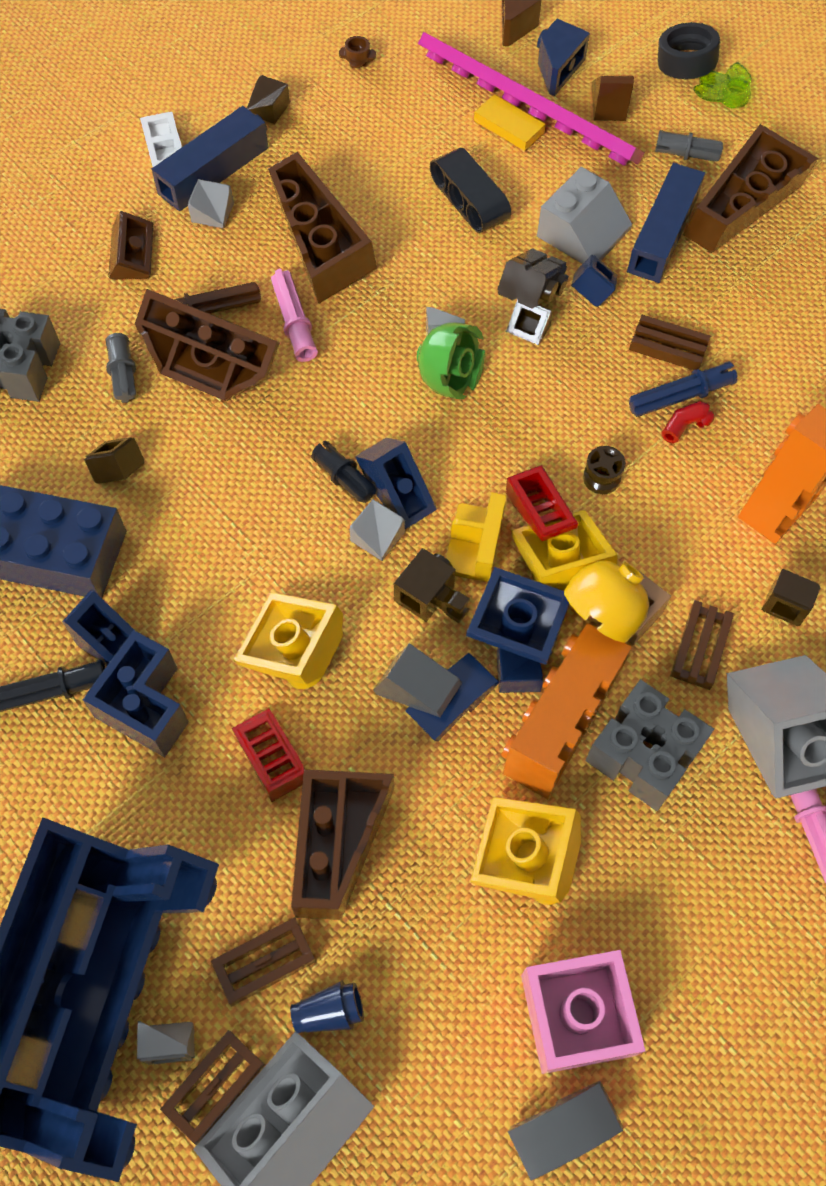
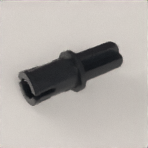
M323 441V446L319 443L314 448L311 455L312 460L329 473L331 481L335 485H342L359 502L367 503L371 500L372 496L376 493V487L356 469L357 464L355 461L346 459L329 441Z

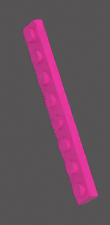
M423 31L418 44L428 49L426 54L428 58L443 65L445 59L453 63L451 70L467 79L470 73L479 77L476 82L477 85L492 93L495 87L504 91L502 96L504 100L519 107L521 101L530 106L528 113L543 121L546 120L547 116L557 120L554 127L570 136L574 130L584 135L581 140L582 143L597 151L601 145L611 150L608 157L626 166L628 160L637 165L641 161L645 152Z

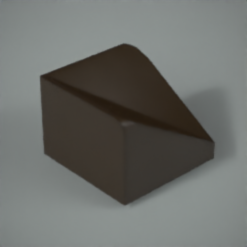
M260 75L246 109L253 114L259 115L263 120L275 124L290 104L288 84Z
M131 437L105 441L85 456L86 458L84 459L94 482L97 484L125 480L144 464V458L135 438Z
M782 568L772 584L761 610L795 626H800L814 606L820 591V585Z

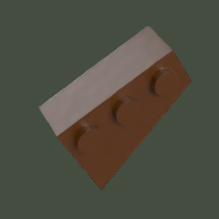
M304 769L291 908L296 918L342 919L394 792V774Z

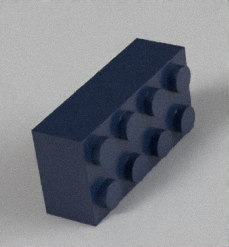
M0 485V579L84 597L90 590H94L102 598L127 532L117 508Z

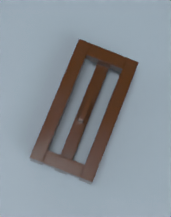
M641 315L629 350L684 368L696 370L700 368L711 336Z
M694 600L670 677L710 690L716 678L734 613L726 611L723 614L717 612V607L710 605L708 609L702 607V602ZM700 617L705 619L689 672L683 670L697 619ZM715 622L720 624L704 677L699 675Z
M296 917L211 960L228 1003L231 1006L316 962ZM293 933L294 941L227 974L225 968ZM298 950L301 951L302 956L234 990L233 984Z
M228 1030L160 1110L197 1145L265 1064ZM232 1047L236 1054L187 1111L181 1115L177 1108L228 1049ZM246 1060L250 1065L199 1125L194 1128L190 1123L241 1063Z

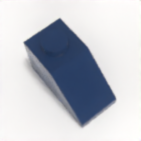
M556 19L548 29H544L537 42V48H539L538 65L547 90L552 96H555L586 60L590 35L589 32L560 19Z
M386 437L355 456L364 476L376 487L375 495L386 508L405 520V529L437 510L405 441Z

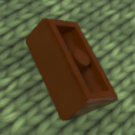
M123 211L119 212L112 227L108 278L115 280L149 279L151 274L154 222Z

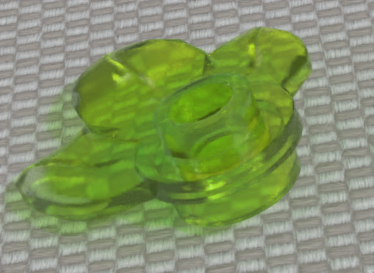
M736 62L730 66L726 74L712 70L709 74L699 77L700 84L696 85L693 90L700 98L706 101L721 102L728 108H740L748 104L750 100V83L752 78L747 69L739 62Z

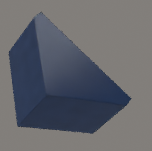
M90 590L62 621L76 645L97 660H102L106 666L134 630L94 590Z

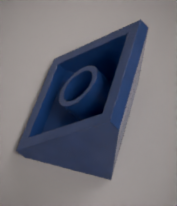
M494 567L466 636L546 665L555 647L569 602L562 590Z

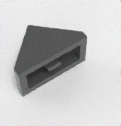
M409 643L394 658L373 691L378 696L441 717L462 682L454 674Z

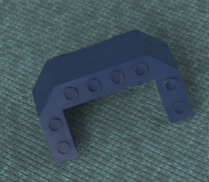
M42 817L0 925V1147L24 1152L59 1169L119 1182L123 1168L129 1164L134 1153V1132L137 1124L98 1112L97 1109L100 1100L106 1097L111 1087L113 1077L111 1067L117 1049L122 1047L128 1035L129 1022L127 1019L133 1000L138 998L145 983L143 970L148 955L155 949L160 938L161 930L158 925L162 913L204 912L206 905L211 902L216 892L217 880L215 876L219 866L218 863L169 844L128 850Z

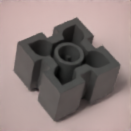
M0 309V388L6 389L10 398L40 401L48 379L43 365H53L60 346V341L49 315L20 311L18 316L10 318L6 309Z
M640 679L622 703L615 720L611 718L592 744L585 761L613 781L621 773L633 782L628 791L655 811H658L710 737L714 728L686 709L678 717L665 708L669 698ZM643 742L652 744V748L646 747Z

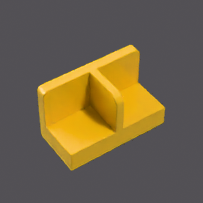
M491 492L488 508L463 503L458 504L455 519L452 521L451 537L446 559L456 569L455 576L485 582L489 581L507 495Z

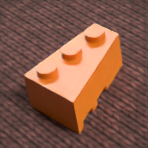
M817 404L806 416L799 413L787 427L785 433L788 436L773 454L776 456L775 459L764 471L763 478L738 515L739 519L775 545L814 503L826 486V408L820 404Z

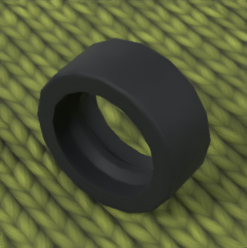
M689 22L669 27L661 34L658 41L659 69L665 75L685 80L709 74L716 68L719 60V33L713 27L703 23ZM681 50H698V51L683 52V51H681Z

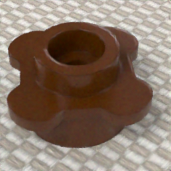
M353 36L345 41V47L339 50V57L346 59L350 67L361 68L367 61L376 59V51L370 49V43L365 37Z

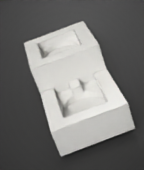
M173 112L140 118L152 167L182 148Z

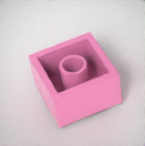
M621 950L526 967L521 978L542 1074L634 1057L645 1052Z

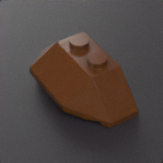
M146 289L135 321V326L139 334L142 335L160 374L224 401L232 399L268 377L280 342L149 289Z

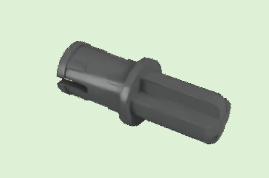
M660 130L655 152L683 156V160L692 157L719 161L723 151V142L693 137L691 132L689 135Z
M113 333L106 338L109 359L106 371L111 376L114 398L121 400L122 403H128L130 399L136 397L133 375L136 371V364L131 359L128 336L122 333Z

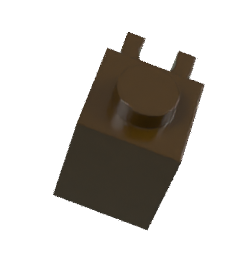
M424 548L420 550L394 582V601L425 622L429 620L437 608H440L447 616L460 623L468 613L469 608L466 606L470 598L458 591L452 590L455 584L456 569L453 568L450 561L440 554L433 555Z

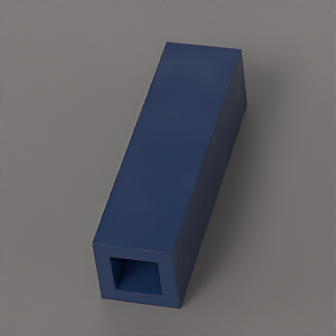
M244 106L239 107L151 168L157 194L179 212L188 206V201L198 179L220 183L268 149L267 126L264 120Z
M673 162L634 244L627 273L660 283L698 199L705 172Z

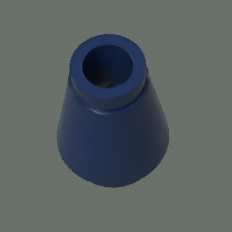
M340 981L298 1003L291 1004L290 1007L292 1024L297 1034L305 1031L352 1030L355 1023L364 1021L362 1000L356 983L345 985L343 981Z

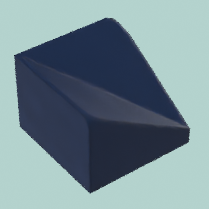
M591 254L574 273L571 286L594 306L598 307L615 291L617 274L595 255Z
M498 648L496 656L499 693L541 692L543 685L541 664Z

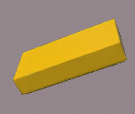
M495 94L474 112L475 122L524 151L545 132V123Z

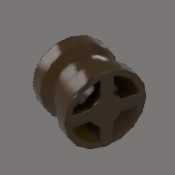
M599 446L593 449L588 455L583 474V481L586 487L592 492L602 495L615 491L620 485L626 465L623 454L610 446ZM597 470H601V472H605L607 475L601 474Z

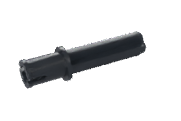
M97 660V662L70 669L61 666L58 667V672L0 686V712L61 696L70 699L73 693L91 689L104 671L105 665L102 660Z

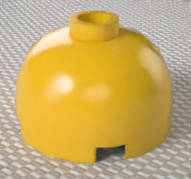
M598 561L585 566L573 576L564 590V595L569 604L585 621L591 615L598 622L602 623L597 630L618 642L626 643L640 629L647 618L649 610L647 591L640 583L644 577L635 567L626 562L619 566L610 561Z

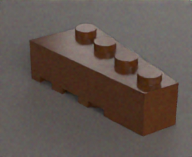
M760 124L698 205L683 235L713 253L798 190L819 158Z
M298 152L268 168L276 197L318 304L377 269L372 241Z

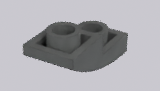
M598 1081L557 1100L555 1106L512 1125L508 1133L532 1181L596 1148L622 1132L624 1127L601 1081Z

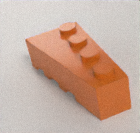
M589 623L585 625L580 635L572 633L561 654L565 656L564 661L559 668L556 666L551 668L542 685L545 691L538 701L533 699L522 718L523 726L517 735L513 734L501 754V757L506 759L503 774L547 800L632 649V646L626 643L618 642L605 636L597 630L598 628Z

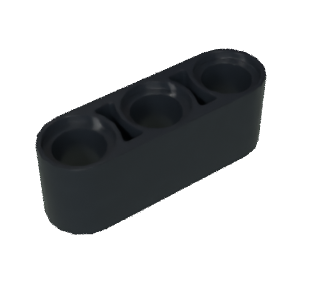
M464 148L455 149L430 162V172L433 181L477 233H482L511 218V207L505 194Z

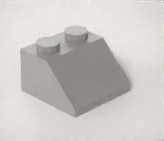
M580 167L541 206L537 237L583 264L591 254L602 260L631 230L632 223L611 184L587 169Z

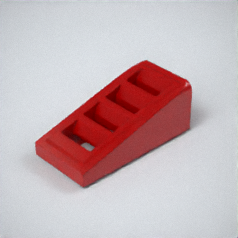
M542 465L507 478L506 494L541 541L578 528L577 520ZM534 491L538 492L537 494L529 497L526 495ZM541 500H545V501H546L545 503H542V504L537 505V506H533V505H532V504H534V503H536V502H539V501H541ZM549 509L554 511L544 516H539V513ZM558 518L561 520V522L551 526H545V523Z
M270 708L232 728L271 802L302 786L305 767ZM265 723L270 727L269 730L250 740L245 735ZM275 736L276 743L255 753L254 747ZM280 750L284 752L285 755L264 766L262 765L261 760ZM290 763L292 768L270 779L269 773Z

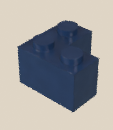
M135 630L131 632L82 699L94 718L164 758L189 723L181 705L161 694L178 669L170 650Z

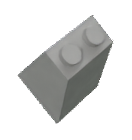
M806 655L727 673L728 710L775 799L825 787L826 673Z

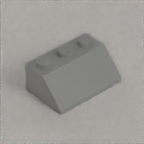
M295 1031L193 1150L221 1186H310L375 1106L342 1073Z

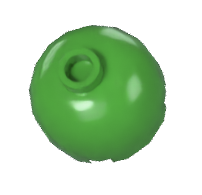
M445 323L432 329L423 340L417 351V362L423 382L433 392L454 399H465L467 396L463 395L467 386L471 390L475 389L481 377L485 360V350L479 349L478 339H484L479 328L462 323Z

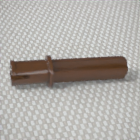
M255 282L192 296L184 293V297L174 300L211 314L259 303L261 301L259 286Z

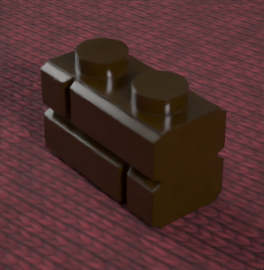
M532 248L506 262L497 289L498 294L510 300L518 299V303L531 309L545 301L550 303L554 295L561 296L567 285L569 276L565 274L567 269L566 262L553 256L547 258V254Z

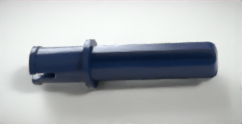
M730 361L704 371L696 369L692 371L690 376L631 396L628 400L630 411L636 417H640L697 396L705 398L711 391L736 384V369L728 372L729 369L734 367Z

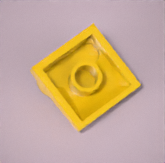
M585 510L572 513L578 522V528L545 541H541L529 525L511 530L512 538L531 571L534 581L564 591L573 576L585 566L598 561H610L618 565L617 553ZM560 518L545 523V526H551L561 522Z
M271 592L239 649L234 662L237 665L261 673L286 679L296 689H308L321 680L342 640L343 613L334 604Z
M493 797L470 882L478 886L532 897L544 905L561 903L570 891L581 845V815L576 809Z

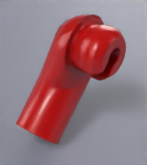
M698 401L675 410L661 433L662 438L669 443H677L688 425L695 422L700 428L709 426L715 418L714 412L709 409L710 405Z

